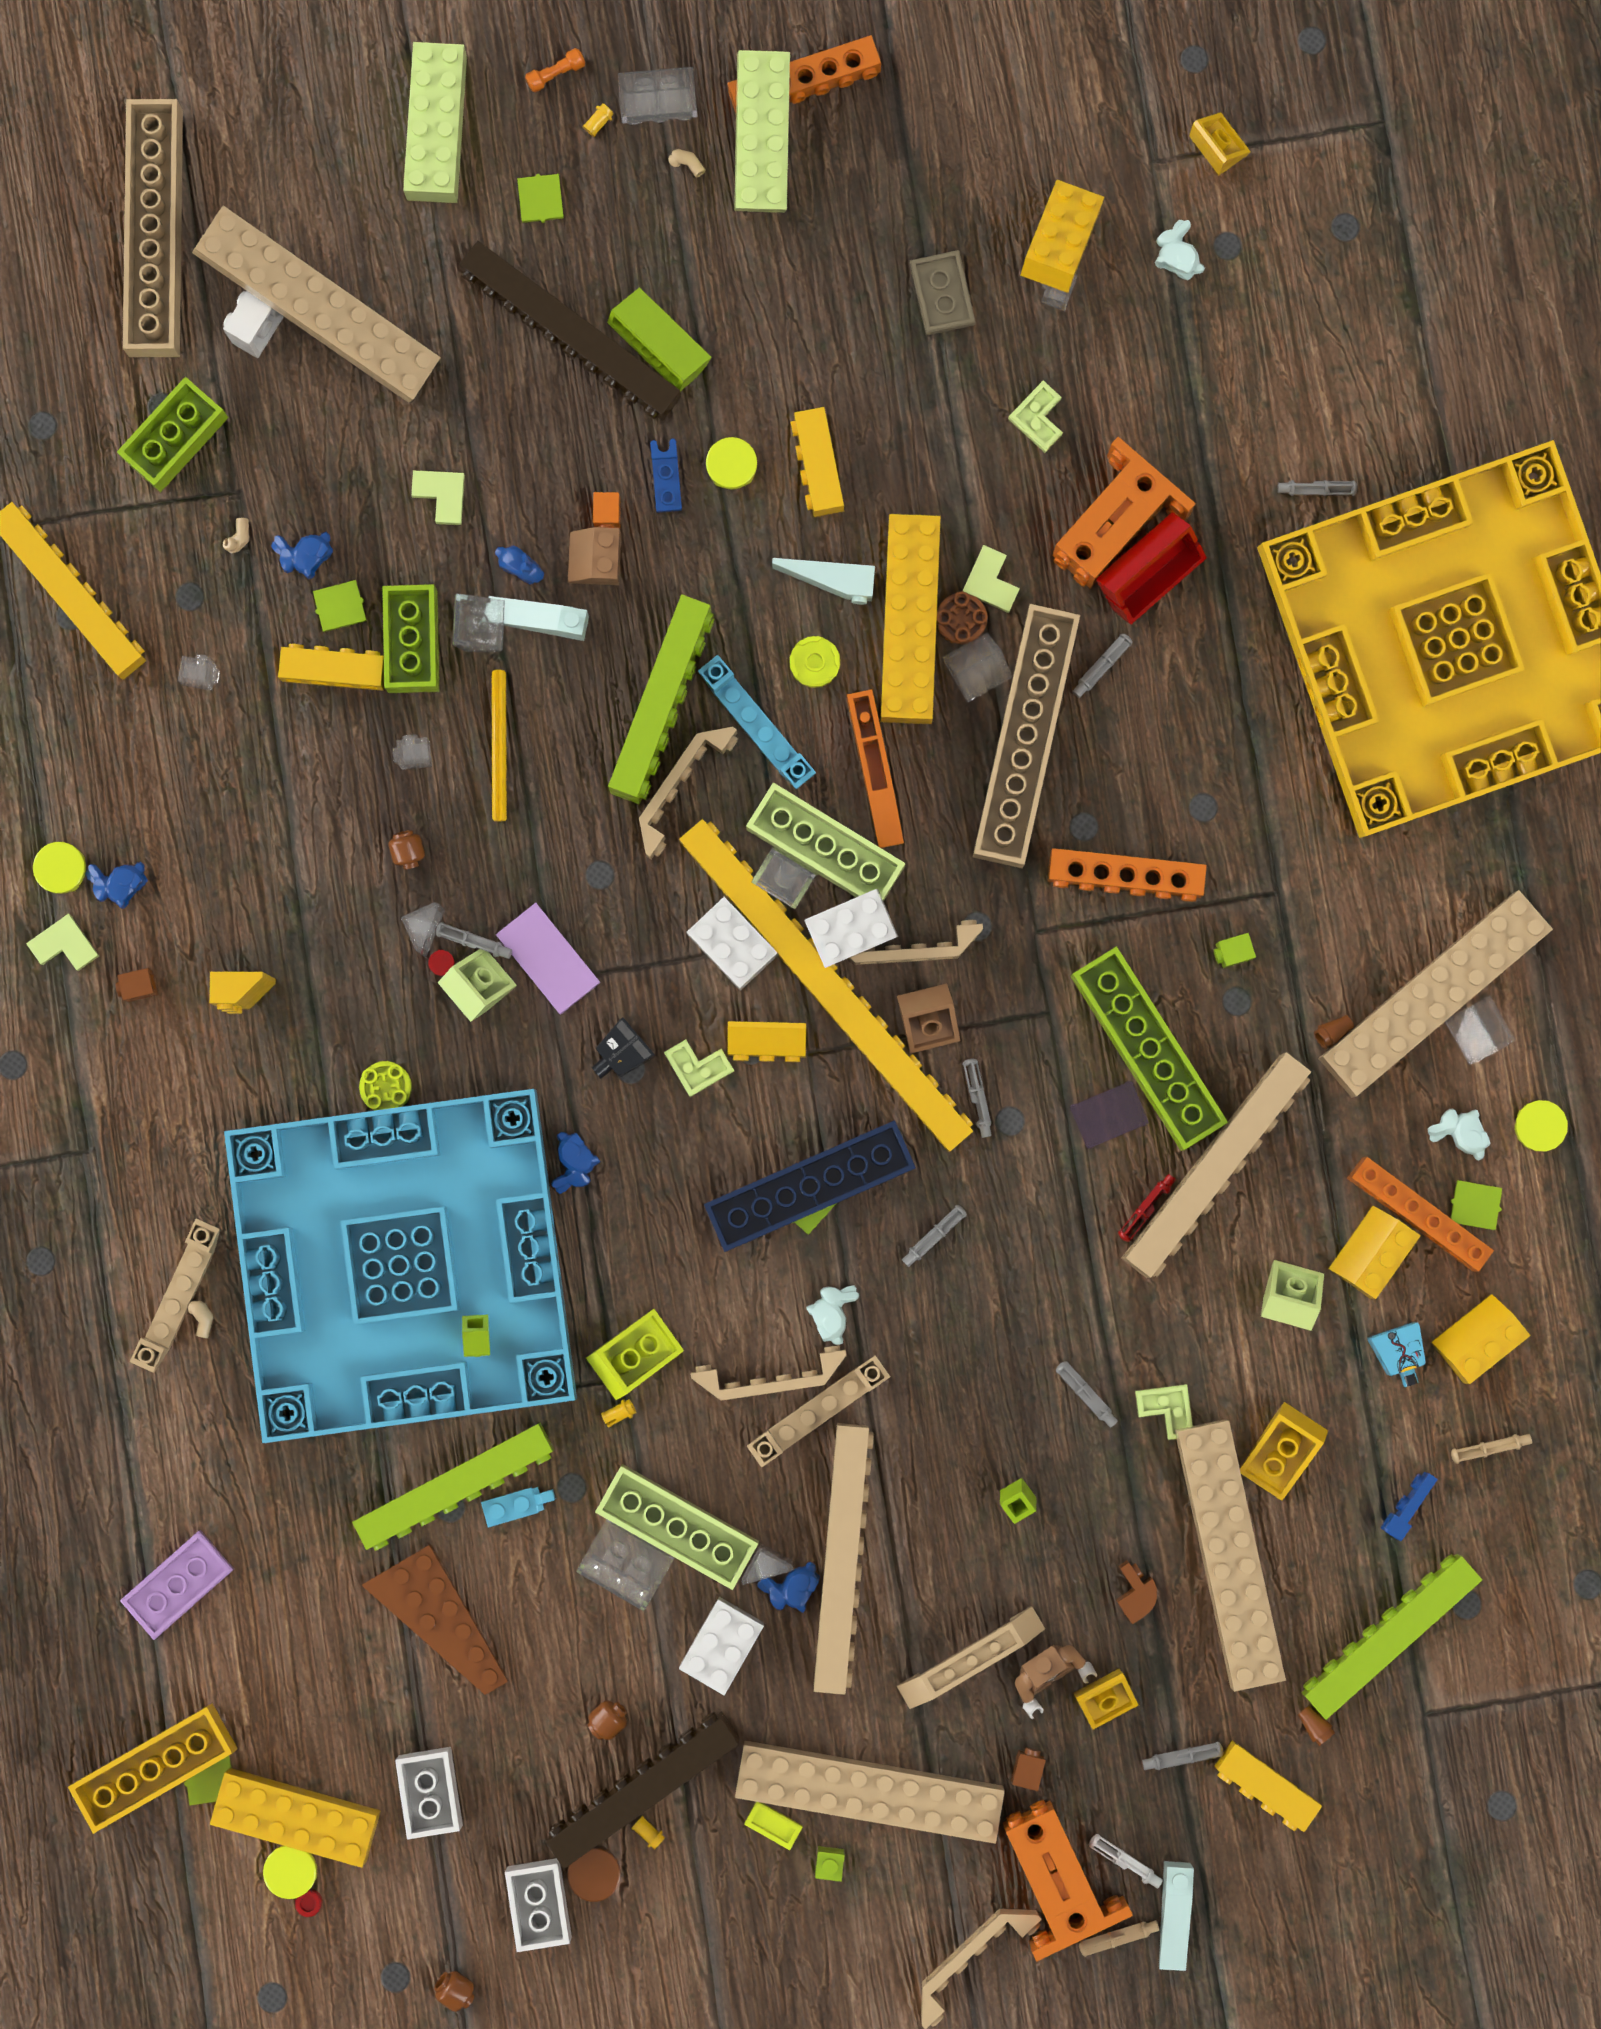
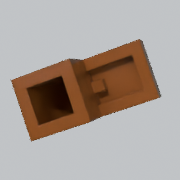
M1126 1560L1118 1567L1132 1586V1589L1115 1600L1131 1624H1134L1153 1609L1157 1599V1588L1151 1577L1141 1581L1140 1579L1144 1577L1136 1563L1130 1565Z

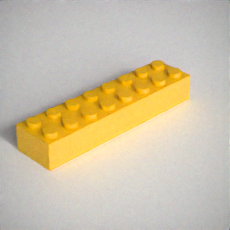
M889 514L880 722L932 724L940 516Z

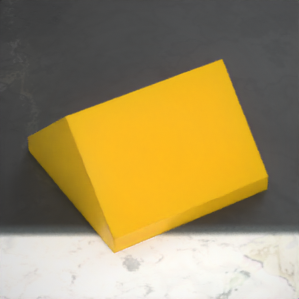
M1221 112L1198 119L1192 125L1189 137L1218 175H1221L1251 152Z
M1120 1669L1073 1693L1092 1730L1138 1706L1135 1696Z

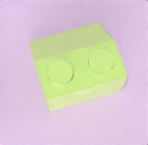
M482 949L477 950L452 966L438 982L470 1022L487 1012L517 986L492 955Z
M1274 1260L1263 1297L1261 1317L1312 1330L1321 1310L1324 1273Z

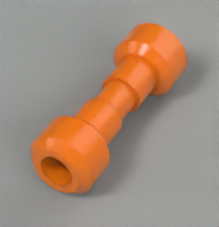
M574 48L568 51L566 57L558 61L557 64L546 67L541 71L534 69L527 73L525 76L526 82L531 91L536 93L544 88L546 82L554 79L560 73L563 74L571 69L577 71L585 67V60L580 50Z

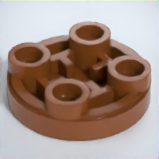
M961 591L948 596L942 601L937 610L936 624L940 634L946 640L954 644L964 645L976 641L983 634L987 625L988 615L985 606L977 597Z
M594 1847L569 1865L568 1882L572 1891L586 1901L597 1902L610 1897L620 1882L621 1869L619 1862L605 1847Z

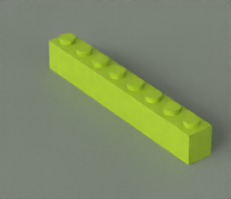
M538 1423L358 1518L352 1523L365 1549L368 1550L373 1547L377 1551L389 1544L388 1538L396 1535L399 1539L412 1532L411 1526L420 1523L422 1527L434 1521V1514L443 1510L444 1514H447L458 1508L457 1502L466 1498L470 1502L482 1495L481 1489L489 1486L492 1490L505 1483L504 1477L513 1474L515 1478L528 1471L526 1466L536 1461L537 1465H540L551 1459L549 1453L553 1452L554 1448L541 1423Z
M1451 1554L1440 1563L1442 1567L1437 1572H1430L1420 1581L1422 1585L1415 1591L1411 1589L1401 1598L1403 1602L1396 1608L1392 1606L1386 1610L1381 1616L1383 1618L1382 1621L1376 1626L1372 1624L1367 1627L1362 1633L1363 1638L1357 1643L1353 1641L1348 1644L1342 1651L1344 1654L1337 1661L1335 1659L1329 1661L1323 1667L1324 1672L1318 1678L1313 1676L1303 1685L1305 1689L1301 1693L1325 1720L1482 1581V1578L1461 1555L1456 1554L1453 1556Z

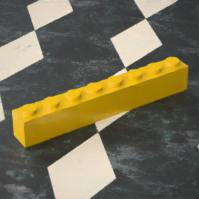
M13 502L9 503L0 511V536L117 676L124 680L147 661L141 655L145 652L136 640L131 642L126 637L129 631L119 620L115 623L109 615L113 612L103 601L98 603L93 596L97 593L87 582L82 584L77 577L80 573L71 563L68 565L64 563L61 559L64 554L55 544L51 546L45 540L48 535L40 525L37 524L35 527L29 521L32 516L25 507L21 505L18 508Z

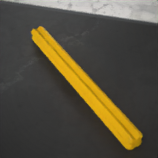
M505 670L492 671V819L496 822H503L507 819Z

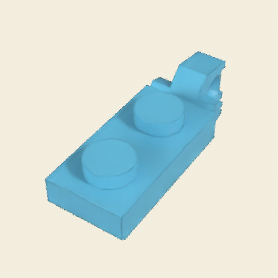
M530 1487L482 1501L481 1504L487 1526L492 1527L539 1513V1511L544 1510V1503L554 1501L556 1498L553 1489L540 1493L538 1487Z

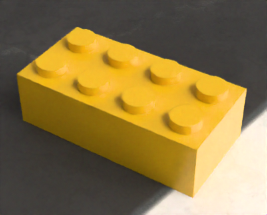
M1056 180L1025 257L1020 276L1068 293L1098 218L1104 196Z

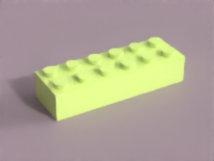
M413 42L403 188L408 201L458 202L467 54L464 45Z
M738 51L734 211L785 213L787 210L790 52Z
M775 783L771 785L746 825V830L855 897L878 889L884 901L905 867L903 861Z
M623 1464L595 1513L731 1590L734 1589L759 1543L755 1538Z

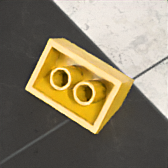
M210 972L209 1003L217 1006V1010H222L226 1014H242V1009H250L276 984V979L264 972Z
M728 1021V1056H733V1061H749L750 1056L759 1057V1061L774 1062L775 1057H785V1062H800V1058H806V1023Z
M1372 1206L1328 1269L1368 1298L1377 1299L1421 1235L1400 1220Z
M1491 1294L1431 1343L1460 1380L1465 1384H1471L1531 1335L1515 1315Z

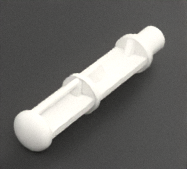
M1095 1834L1089 1842L1091 1849H1094L1115 1865L1123 1869H1131L1142 1877L1144 1884L1149 1883L1157 1889L1160 1887L1163 1879L1155 1875L1151 1868L1131 1857L1099 1834ZM1094 1846H1096L1097 1848H1099L1100 1850H1102L1103 1852H1105L1106 1854H1108V1855L1111 1856L1112 1858L1108 1857L1107 1855H1105L1104 1853H1102L1101 1851H1099L1098 1849H1096Z

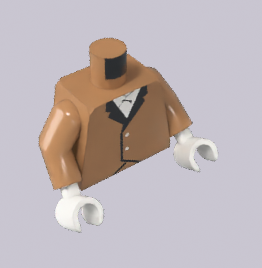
M1053 1645L1022 1665L1020 1675L1015 1680V1686L1024 1702L1023 1709L1031 1719H1034L1032 1714L1035 1710L1038 1709L1041 1714L1043 1713V1708L1034 1698V1695L1072 1670L1078 1669L1084 1683H1089L1086 1677L1090 1674L1097 1677L1092 1664L1086 1662L1073 1646L1066 1645L1062 1647Z

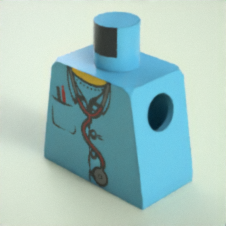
M1412 1322L1367 1337L1370 1346L1387 1375L1400 1374L1404 1387L1419 1383L1414 1368L1425 1365L1426 1361L1418 1322Z

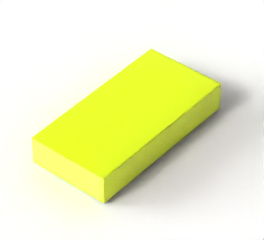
M755 1802L744 1822V1825L788 1850L792 1848L803 1828V1825L761 1802Z

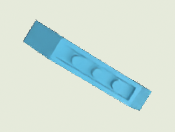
M716 655L698 670L717 699L777 771L795 789H798L816 774L804 757L794 750L738 683L734 673L719 655Z

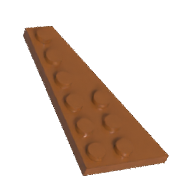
M431 1544L362 1584L369 1593L484 1695L509 1681Z

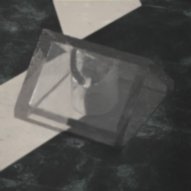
M456 593L452 645L466 652L502 651L505 600Z
M988 633L943 657L945 664L967 702L1012 678L1001 649Z
M771 848L754 876L752 883L796 909L819 874L779 849Z
M435 902L401 917L415 951L424 957H427L436 935V928L441 922L445 911L440 904Z
M1490 995L1445 1021L1469 1065L1482 1060L1515 1041L1514 1036Z
M759 1543L742 1575V1585L793 1571V1561Z

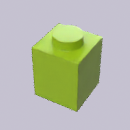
M1249 933L1216 943L1217 948L1214 949L1215 959L1218 964L1222 963L1223 968L1256 958Z
M488 1314L462 1316L464 1357L490 1355Z
M1020 1478L1000 1490V1505L1012 1522L1016 1524L1036 1512V1496L1023 1478Z
M818 1846L815 1869L816 1879L842 1881L844 1849Z

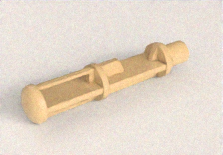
M1514 1434L1513 1437L1487 1443L1480 1442L1479 1445L1457 1450L1452 1449L1451 1456L1454 1463L1459 1464L1461 1461L1478 1457L1486 1458L1487 1455L1507 1450H1520V1447L1532 1444L1530 1434L1522 1436Z
M1156 1920L1149 1923L1140 1922L1080 1941L1079 1949L1082 1955L1086 1957L1129 1942L1147 1938L1151 1933L1159 1931Z

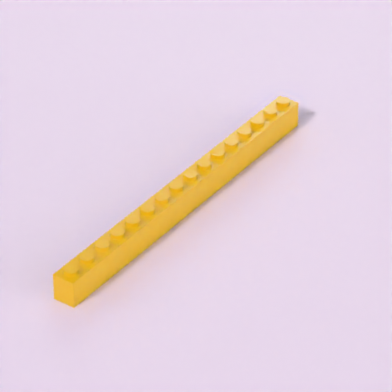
M703 819L700 820L679 838L680 843L757 932L775 949L781 960L948 1152L954 1149L973 1132L970 1128L973 1125L970 1119L964 1113L959 1115L953 1107L956 1106V1103L947 1093L942 1096L936 1089L939 1084L930 1074L925 1076L919 1069L922 1067V1064L913 1054L908 1056L903 1051L904 1043L897 1035L890 1036L885 1030L888 1028V1025L879 1015L875 1018L870 1013L869 1009L871 1006L863 996L857 998L852 992L855 988L845 976L841 979L835 972L838 969L837 966L833 964L829 967H824L813 939L809 938L807 940L801 933L804 928L795 918L790 920L785 915L787 909L779 899L772 900L767 894L770 892L767 885L761 879L757 882L752 877L751 873L754 871L745 860L739 862L734 856L737 852L728 841L723 843L717 835L720 832L711 821L706 824Z

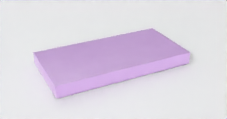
M534 903L496 934L505 947L512 949V956L560 1015L600 984V981L537 903Z
M199 1530L124 1596L120 1602L151 1638L155 1640L229 1575L234 1568L205 1534Z

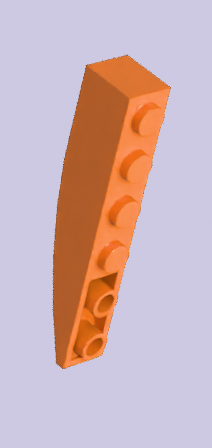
M871 689L847 694L848 709L878 847L886 848L904 844L873 691Z

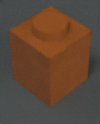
M149 968L117 975L119 982L115 983L118 997H122L123 1001L132 1002L158 995L153 970Z
M1028 1747L1025 1748V1751L1018 1750L1011 1778L1012 1785L1038 1791L1046 1761L1044 1756L1040 1755L1041 1751Z

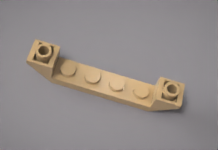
M734 727L697 733L639 817L645 853L649 859H652L654 855L659 857L666 847L664 843L665 835L651 827V823L656 824L664 813L661 809L666 801L672 802L678 793V790L675 788L681 780L685 782L693 770L690 766L694 760L699 761L707 750L705 744H708L721 754H724L726 750L731 751L738 741V738L735 737L737 729Z
M977 920L961 921V925L956 926L957 946H952V942L937 943V947L927 948L926 944H912L911 949H901V945L885 946L883 951H875V947L848 959L855 965L958 959L982 932L983 924H977Z
M197 1218L195 1219L185 1243H188L145 1338H140L130 1360L131 1363L154 1373L164 1359L188 1311V1305L192 1302L214 1255L220 1232L219 1228Z
M840 1345L824 1347L825 1352L820 1353L823 1374H817V1370L802 1372V1377L792 1378L791 1374L776 1376V1381L766 1382V1378L750 1380L751 1385L740 1386V1381L725 1383V1389H720L717 1369H711V1365L695 1367L696 1372H691V1379L721 1401L822 1386L826 1384L846 1357V1350H840Z
M876 1355L765 1431L747 1445L748 1449L762 1468L782 1454L784 1450L868 1391L870 1392L890 1378V1375Z
M1030 1606L1010 1618V1622L924 1673H917L898 1684L897 1688L909 1709H912L937 1698L1023 1647L1045 1630V1627L1033 1607Z
M998 1909L922 1981L921 2024L924 2029H927L930 2025L932 2027L936 2026L944 2017L942 2014L945 2012L944 2005L933 1992L939 1993L949 1983L947 1979L954 1972L956 1974L961 1973L967 1967V1960L973 1954L975 1956L980 1955L988 1946L986 1942L992 1936L997 1938L1006 1930L1007 1926L1005 1924L1007 1922L1022 1938L1026 1934L1032 1935L1041 1925L1039 1922L1042 1919L1037 1910Z

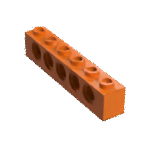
M872 35L791 61L789 103H800L808 96L814 94L816 96L824 95L832 88L838 86L845 88L852 85L856 80L862 78L869 80L876 77L881 72V61ZM851 60L857 61L859 65L857 67L852 68L849 67L847 63ZM831 68L835 70V73L828 76L823 71ZM803 76H808L812 79L809 83H801L799 81ZM737 80L728 82V93L736 113Z
M1052 848L1050 851L1047 882H1053V887L1068 888V885L1071 884L1079 885L1078 889L1094 891V887L1104 888L1106 893L1118 894L1120 890H1127L1133 896H1145L1146 892L1155 893V897L1160 899H1171V895L1181 896L1182 901L1196 902L1197 898L1204 896L1207 865ZM1072 864H1077L1081 867L1082 874L1074 877L1070 875L1068 867ZM1097 867L1105 868L1108 874L1107 878L1103 880L1096 878L1094 869ZM1120 871H1131L1133 880L1131 882L1122 881ZM1149 872L1155 873L1159 878L1158 884H1148L1145 879L1146 874ZM1172 876H1181L1184 879V886L1181 888L1174 887L1171 883Z
M1361 1158L1347 1177L1348 1180L1471 1271L1479 1272L1493 1253V1249L1370 1158Z

